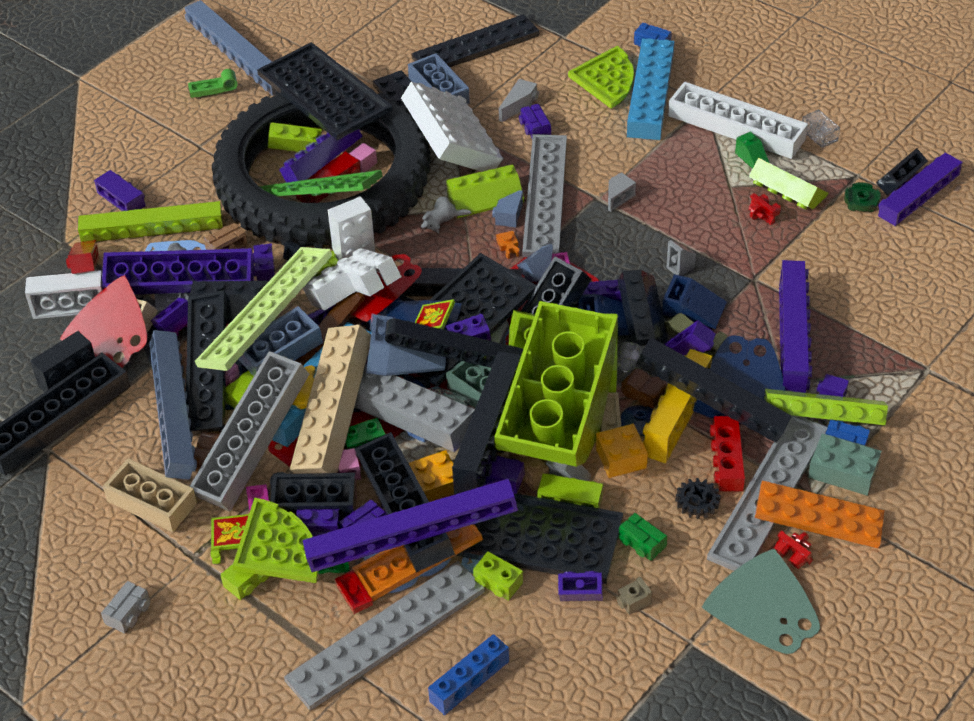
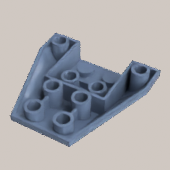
M377 314L371 315V337L366 373L389 376L445 370L446 357L388 344L385 341L386 322L389 319H393V317Z

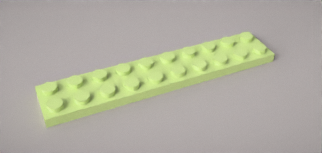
M301 247L195 360L197 367L228 371L260 334L265 331L270 323L276 319L280 312L286 308L290 301L296 297L300 290L307 285L310 279L317 274L320 268L327 263L332 256L331 250Z

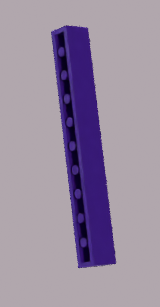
M509 479L314 536L303 540V545L311 572H315L516 512L518 508Z

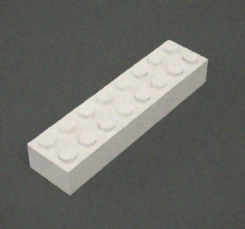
M684 82L669 100V117L733 139L751 131L761 140L764 150L790 159L794 157L806 140L808 123Z

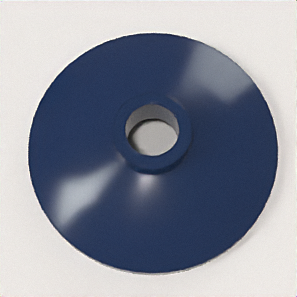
M642 405L628 407L620 416L621 427L634 424L639 436H645L643 429L646 423H650L653 409Z

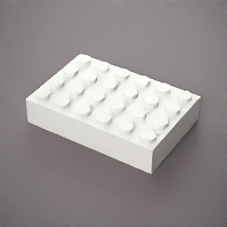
M411 82L401 99L440 160L481 172L495 169L503 160L499 149L495 147L493 140L487 135L485 128L481 126L479 119L475 117L465 98L454 96L447 91H439L435 87H426L422 83Z

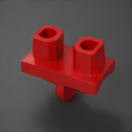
M755 193L751 194V204L749 205V210L751 211L750 218L753 220L760 218L770 225L774 224L775 217L780 214L781 206L777 203L769 205V198L765 194L760 196Z
M780 531L777 535L779 540L774 546L777 553L784 557L789 550L792 551L794 554L789 559V562L797 569L805 563L810 565L813 558L810 557L811 552L807 550L812 546L808 542L809 535L806 532L800 535L794 532L789 537L783 531Z

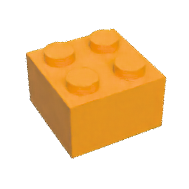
M634 424L596 433L595 449L608 478L647 469L648 452Z
M446 450L408 463L429 502L454 495L453 462Z

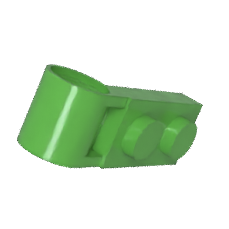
M232 69L223 70L220 78L188 83L191 98L232 91L238 85L236 74Z

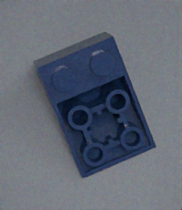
M674 274L663 298L662 313L668 317H674L682 313L692 322L699 320L705 326L716 329L727 301L695 280Z
M583 294L578 301V309L603 314H617V336L629 335L622 302L599 294Z

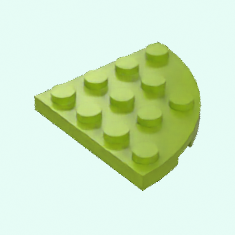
M617 45L568 71V77L612 109L623 101L630 92L634 80L633 64L628 59V55Z
M254 498L232 565L233 571L317 583L319 571L311 572L303 545V540L311 538L312 534L306 525L291 511L287 512L276 503Z

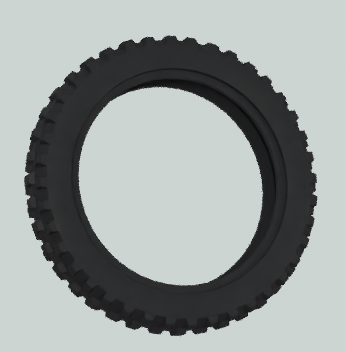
M276 92L275 96L271 98L266 96L261 99L260 103L249 105L248 111H241L237 115V120H232L227 125L228 129H224L221 134L222 140H218L215 146L216 151L214 152V162L212 163L213 183L217 197L221 200L225 211L232 216L236 223L240 222L241 227L246 231L252 229L253 235L259 238L265 236L266 240L272 243L280 241L283 246L285 242L292 241L303 247L308 245L322 249L323 245L332 246L328 210L361 197L371 209L373 233L377 232L380 234L386 230V226L397 224L399 217H405L409 213L410 207L414 208L416 206L418 197L422 196L424 192L423 187L428 182L427 174L430 173L431 156L428 141L412 115L409 114V110L404 105L399 106V102L393 98L388 100L387 95L380 92L378 95L392 105L393 111L363 126L359 130L376 137L391 150L395 158L388 172L367 190L345 199L324 203H302L282 199L263 190L249 176L254 160L268 146L270 124L279 123L310 128L320 126L282 94Z

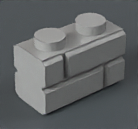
M127 581L101 612L104 623L122 633H125L129 627L132 628L137 622V617L142 611L145 612L150 605L148 591Z

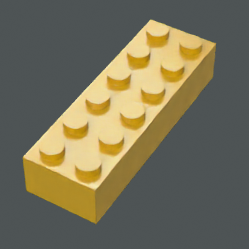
M693 349L689 350L687 356L684 355L707 369L711 368V355ZM670 383L666 387V394L662 395L659 399L658 408L653 410L650 423H646L643 429V434L645 435L643 444L648 452V458L665 464L693 415L694 404L697 401L693 396L679 390Z

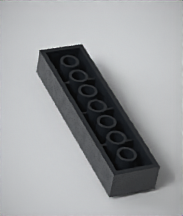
M499 351L496 355L452 466L454 495L486 486V478L491 476L492 462H496L498 456L495 434L521 355Z
M101 353L0 423V472L6 476L130 388L127 372L104 353Z
M391 432L355 448L359 462L386 515L429 503ZM446 532L402 545L416 573L455 555Z

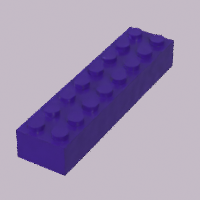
M251 248L104 252L102 288L104 289L123 275L127 278L134 294L190 293L192 281H254L255 257Z
M782 260L779 281L780 368L783 386H785V391L806 393V390L810 389V379L808 377H812V366L809 365L812 352L808 350V348H811V337H808L811 323L807 322V320H810V309H807L810 296L806 295V293H809V282H806L809 269H805V261Z

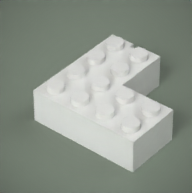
M360 248L354 251L353 255L349 258L339 260L336 266L328 267L322 271L321 275L312 277L307 285L303 287V290L312 306L326 310L356 291L371 296L383 289L384 286L377 272L381 274L387 286L401 278V275L392 257Z

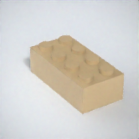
M127 459L103 485L107 502L171 532L175 531L197 504L193 488L172 478H167L165 475L130 459Z

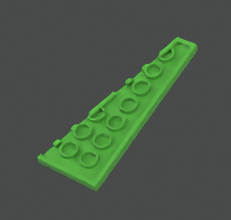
M381 170L259 187L277 197L301 194L316 196L322 193L332 194L368 189L372 184H376L377 180L382 178L383 175Z

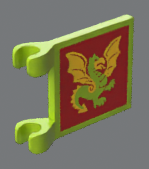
M454 299L422 305L415 323L444 329L455 304Z
M249 514L211 518L212 564L221 563L220 550L238 549Z

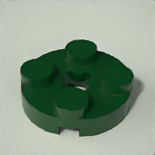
M858 182L852 184V187L849 189L848 187L846 188L844 201L848 205L847 208L851 211L874 212L880 203L881 193L878 189L877 191L873 189V185L869 183Z

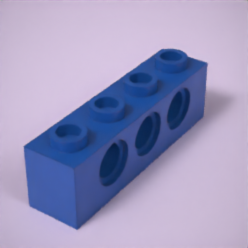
M494 634L491 635L428 687L429 702L445 716L509 662V647Z

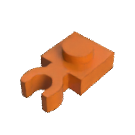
M509 231L496 234V241L500 250L506 252V258L510 259V253H515L519 257L518 241L514 232Z

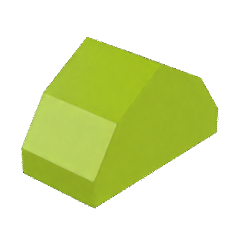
M539 301L495 434L496 449L575 467L586 462L596 442V433L600 432L613 372L618 334V316Z

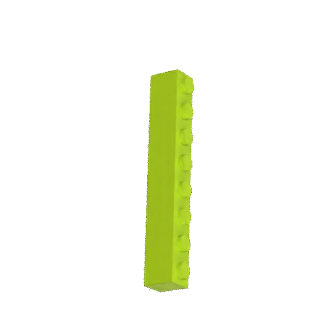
M220 201L78 216V233L81 242L223 228V213Z

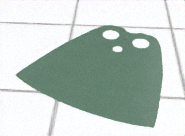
M775 549L754 557L732 572L711 592L702 605L704 610L742 635L784 654L794 653L800 648L801 641L804 638L813 637L820 629L818 617L805 591ZM786 618L787 624H782L780 619ZM801 618H806L811 622L812 626L809 630L805 631L799 628L798 621ZM789 634L793 639V643L790 646H783L779 642L780 635Z

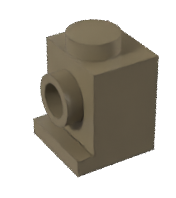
M638 577L635 582L618 589L617 602L630 615L651 604L652 591L643 579Z

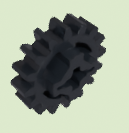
M696 478V482L688 479V484L682 482L681 488H677L675 502H677V508H682L681 513L688 512L690 518L693 515H696L697 519H700V515L708 518V513L714 515L715 509H719L721 495H719L718 488L714 489V483L707 484V479L703 482H700L699 478Z

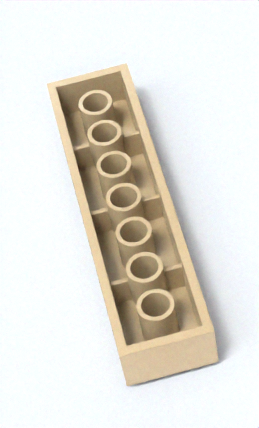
M360 325L328 328L290 470L295 474L337 473L370 348L371 334Z

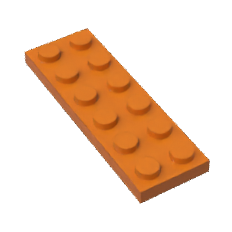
M762 480L755 518L879 548L885 510Z
M474 524L446 532L455 555L483 540L481 533ZM403 546L379 552L352 567L371 599L375 601L451 557L416 573Z

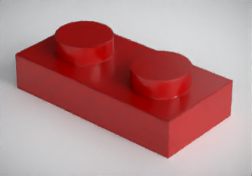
M354 570L334 579L335 585L354 614L373 606V600Z

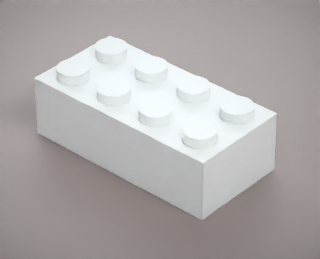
M361 197L328 210L332 248L338 261L343 258H349L353 255L354 251L360 248L375 252L371 209Z
M100 270L75 274L27 277L25 295L33 319L77 315L103 290L102 272Z

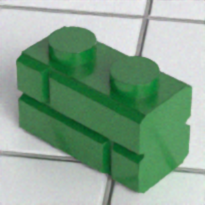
M637 513L631 515L619 527L620 541L625 546L629 545L635 549L636 553L642 558L646 557L652 561L667 546L668 536Z

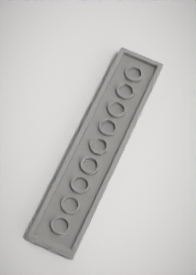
M533 134L523 257H529L538 249L550 243L553 245L552 254L559 253L567 135Z
M791 416L784 433L777 443L774 442L714 542L707 554V560L735 571L759 554L776 524L755 518L762 480L796 488L812 460L822 433L826 434L828 427L800 416Z
M457 561L284 676V680L311 711L485 592L484 586L475 582V577Z

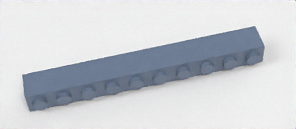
M201 0L185 7V19L188 23H191L196 30H199L205 38L207 37L222 53L224 52L230 60H233L248 76L250 75L265 91H268L272 96L278 92L257 73V69L271 63V60Z
M154 330L149 345L165 477L190 480L192 472L196 470L197 461L193 458L195 447L192 445L193 433L190 432L189 405H186L185 379L182 378L183 366H181L182 354L179 353L180 341H177V335L174 332Z

